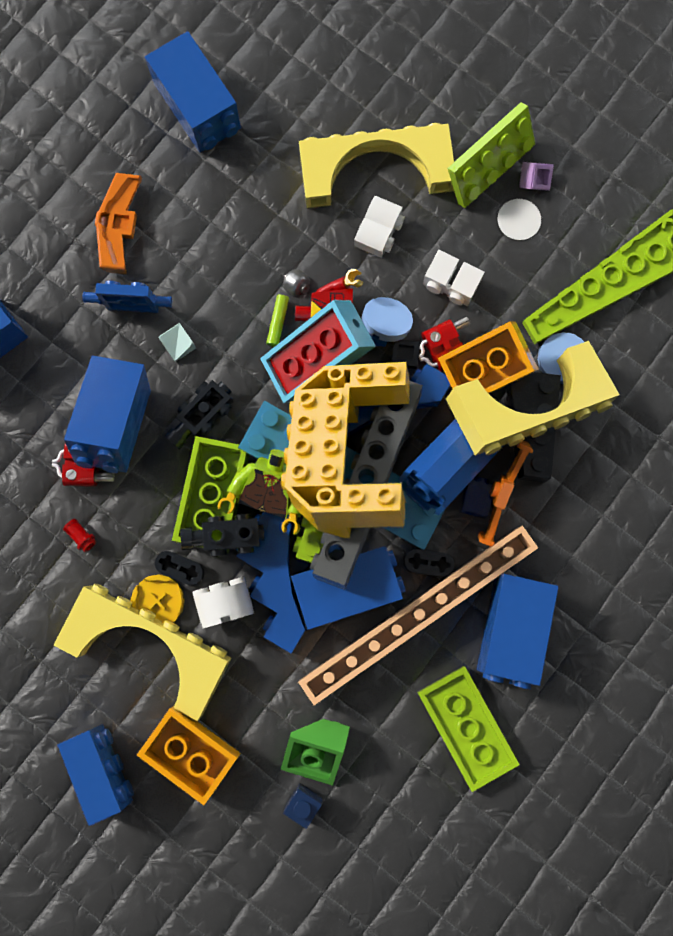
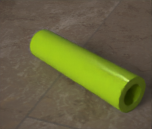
M279 294L276 297L266 342L269 346L275 347L280 342L289 302L288 296Z

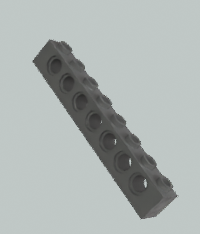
M410 381L409 404H398L402 407L399 411L390 410L389 407L391 405L374 407L370 418L373 424L370 431L365 430L362 436L361 445H363L361 454H355L351 464V469L354 471L350 479H345L344 485H367L359 481L364 475H370L374 478V481L370 484L388 483L421 399L423 385ZM382 428H390L393 432L390 435H382L379 431ZM374 451H379L384 456L381 459L375 460L369 455ZM370 527L355 528L350 534V538L323 533L321 538V544H324L320 554L316 553L310 566V569L313 570L314 579L346 590ZM333 550H342L345 553L344 557L339 561L330 559L329 555Z

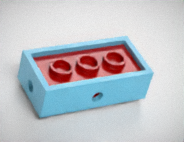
M333 300L260 359L283 403H290V401H294L295 390L324 366L351 365L376 347L352 301Z

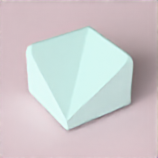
M180 323L158 337L175 362L196 349Z

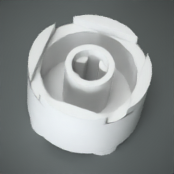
M245 577L230 580V586L228 582L209 586L210 592L208 587L192 592L202 628L254 614Z

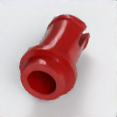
M72 519L64 526L63 531L77 544L78 550L87 552L95 546L94 534H89L77 519Z

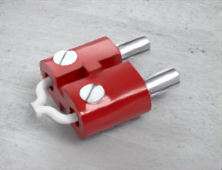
M468 317L455 323L449 319L422 332L423 341L420 344V361H425L431 367H436L438 371L444 372L438 358L463 346V343H460L457 331L470 325ZM424 345L430 351L433 363L428 358L423 357L425 354Z
M66 443L64 449L59 452L58 458L52 460V467L57 469V474L62 478L64 486L96 487L98 481L113 482L115 479L114 473L99 472L97 467L87 469L75 464ZM63 455V458L65 459V465L62 466L61 473V468L56 463H58L61 460Z

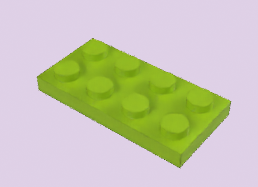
M519 103L447 168L458 204L466 208L472 201L477 199L483 191L535 145L527 105Z
M465 666L417 692L472 792L520 765Z

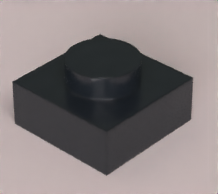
M409 340L394 342L392 363L406 362L407 368L417 369L420 342Z

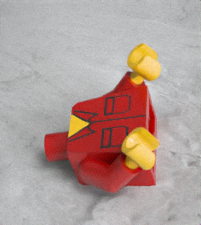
M351 269L347 272L346 276L317 289L316 292L311 294V306H295V321H308L333 300H351L353 303V289H350L352 285L358 288L363 285L361 280L354 281V278L357 275H361V272Z

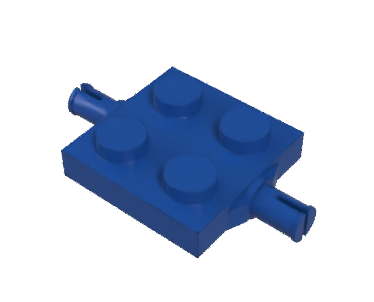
M105 281V284L96 283L95 292L84 291L82 297L84 303H99V305H104L108 310L158 313V307H172V296L154 295L149 286L140 282H133L131 285H121L116 281Z

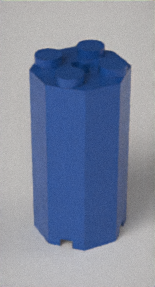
M455 418L403 472L399 480L401 484L406 481L408 485L404 489L406 494L422 509L429 511L430 508L436 509L434 514L440 515L497 452L486 455L484 452L475 456Z

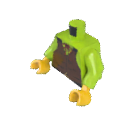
M273 449L270 451L269 459L259 457L256 463L247 464L235 474L226 491L228 493L227 497L220 499L218 502V509L221 508L224 501H229L231 509L227 514L232 513L235 509L234 500L238 498L237 503L285 518L286 520L282 523V531L284 533L287 531V525L293 522L295 524L293 534H297L300 531L297 517H300L301 513L293 506L287 491L283 490L281 485L282 473H286L287 467L284 464V451Z

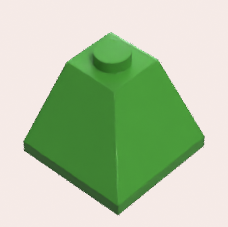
M322 719L291 732L281 770L333 786L350 727L339 722Z

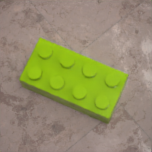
M195 436L172 541L181 544V528L201 530L202 523L208 522L209 517L224 516L225 521L235 520L239 503H237L238 498H235V509L230 514L227 513L231 509V503L224 501L221 508L218 509V502L220 499L227 497L228 493L226 491L235 474L249 462L250 455L238 449V444ZM216 530L212 533L213 540L218 541L222 538L221 531Z

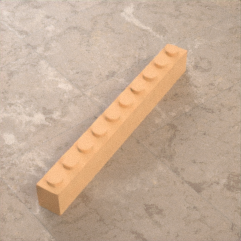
M523 526L516 528L493 546L483 551L304 676L298 683L312 704H317L538 549V546Z

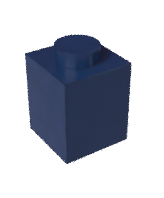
M299 783L287 802L283 814L307 829L322 805V798Z

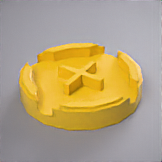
M153 575L143 579L134 588L131 597L133 602L131 606L138 610L145 608L156 614L155 618L162 623L165 620L175 622L181 615L185 603L184 593L180 585L172 578L163 575Z

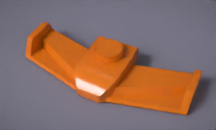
M116 173L103 203L96 213L94 225L97 231L99 265L106 272L127 274L123 238H134L137 214L135 211H128L139 184L142 182L140 175Z
M526 441L517 444L520 451L507 474H501L499 480L494 481L491 487L490 496H492L494 507L486 532H479L478 534L479 542L483 544L494 545V536L502 509L505 510L515 486L513 482L529 452L533 453L532 447Z

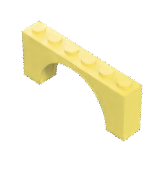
M432 123L424 127L407 126L403 129H382L371 133L360 131L354 135L342 136L335 134L328 138L318 139L316 137H309L299 141L307 208L330 206L332 187L341 169L354 158L370 152L394 153L410 161L423 175L429 194L454 191L447 169L454 163L449 124Z
M587 341L567 348L557 359L563 377V396L558 408L550 412L526 414L509 409L491 397L478 379L454 387L446 401L474 455L476 456L484 452L486 455L493 454L505 444H509V446L517 445L525 439L524 437L529 435L535 438L544 434L548 428L554 427L556 430L567 425L570 422L569 420L576 419V421H581L590 416L593 411L597 410L598 413H602L613 406L611 402L620 394L590 342Z
M99 584L84 586L54 646L78 658L85 655L90 646L102 634L115 627L133 626L154 633L168 645L178 665L180 687L174 709L198 721L203 716L232 659L226 655L227 651L216 645H213L211 648L202 643L204 639L196 634L189 633L186 635L179 631L180 627L171 621L165 620L162 623L155 618L156 614L148 609L141 608V610L133 608L131 606L132 601L122 596L115 598L109 595V590Z

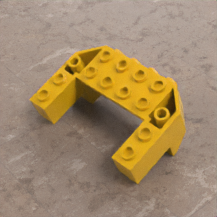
M406 362L324 366L295 390L294 401H290L289 406L292 422L287 425L289 448L284 450V461L287 467L286 473H282L281 485L282 489L287 491L293 506L318 531L342 538H350L351 528L404 527L405 497L401 484L344 485L343 482L348 423H358L359 406L409 404L410 379Z

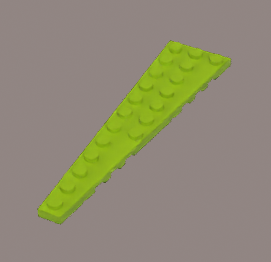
M673 209L619 248L610 257L603 260L590 272L583 275L570 287L559 293L554 299H551L527 317L522 324L534 345L672 274Z

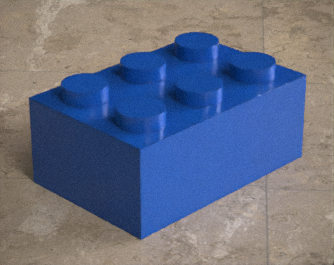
M103 724L58 744L89 826L121 812L133 801L132 796L134 795L129 780L125 781L122 774V760L118 754L115 755L111 746L113 744L111 732L108 728L105 729Z

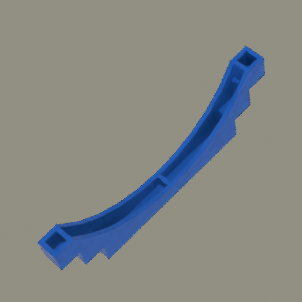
M428 364L424 366L423 370L417 369L411 379L412 382L423 385L422 396L417 409L438 407L450 387L447 376ZM398 404L391 405L389 409L392 411H399L402 409V407ZM380 405L359 406L358 423H348L347 438L373 423L370 421L374 407H379ZM263 511L262 515L257 514L254 518H257L258 525L263 524L265 541H259L260 547H254V553L237 554L236 557L263 572V575L261 577L257 575L250 585L249 589L252 591L250 597L277 613L275 617L270 615L263 626V630L266 631L263 637L287 652L293 653L306 631L293 595L289 568L290 537L294 523H289L287 531L284 533L282 531V523L286 519Z

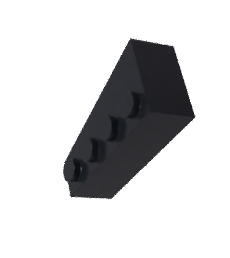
M533 372L506 385L508 408L526 414H542L558 408L561 375ZM554 427L548 428L544 434L532 438L531 435L524 437L523 441L530 444L533 453L529 452L518 472L519 480L545 483L551 479L556 432ZM517 445L514 446L515 458L520 451Z

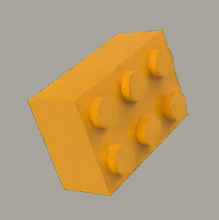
M510 321L438 358L452 389L478 379L488 394L539 370L516 321Z
M173 706L168 710L137 756L202 805H205L241 753L198 721L175 710Z

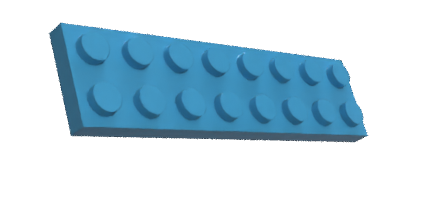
M263 401L238 449L256 459H259V457L269 459L271 450L278 449L284 451L285 448H289L287 425L292 422L291 416L272 404ZM346 447L344 481L352 476L354 470L351 469V464L357 453ZM392 472L387 484H401L400 476ZM364 475L359 481L363 484H370L374 481V478L370 475ZM404 481L401 484L405 497L404 527L381 528L417 548L425 550L444 511L440 515L434 514L436 511L434 508H430L429 511L422 509L406 494L404 489L408 485Z

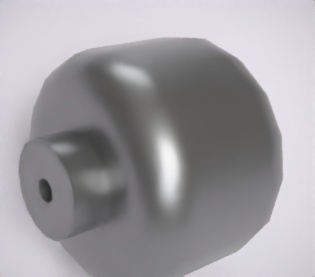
M294 269L285 275L283 288L292 296L297 297L301 293L306 294L309 291L310 279L302 271Z

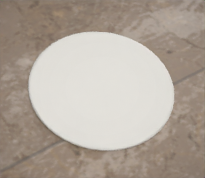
M513 199L501 207L498 213V225L501 231L509 238L525 240L535 235L539 230L541 215L538 208L530 201Z

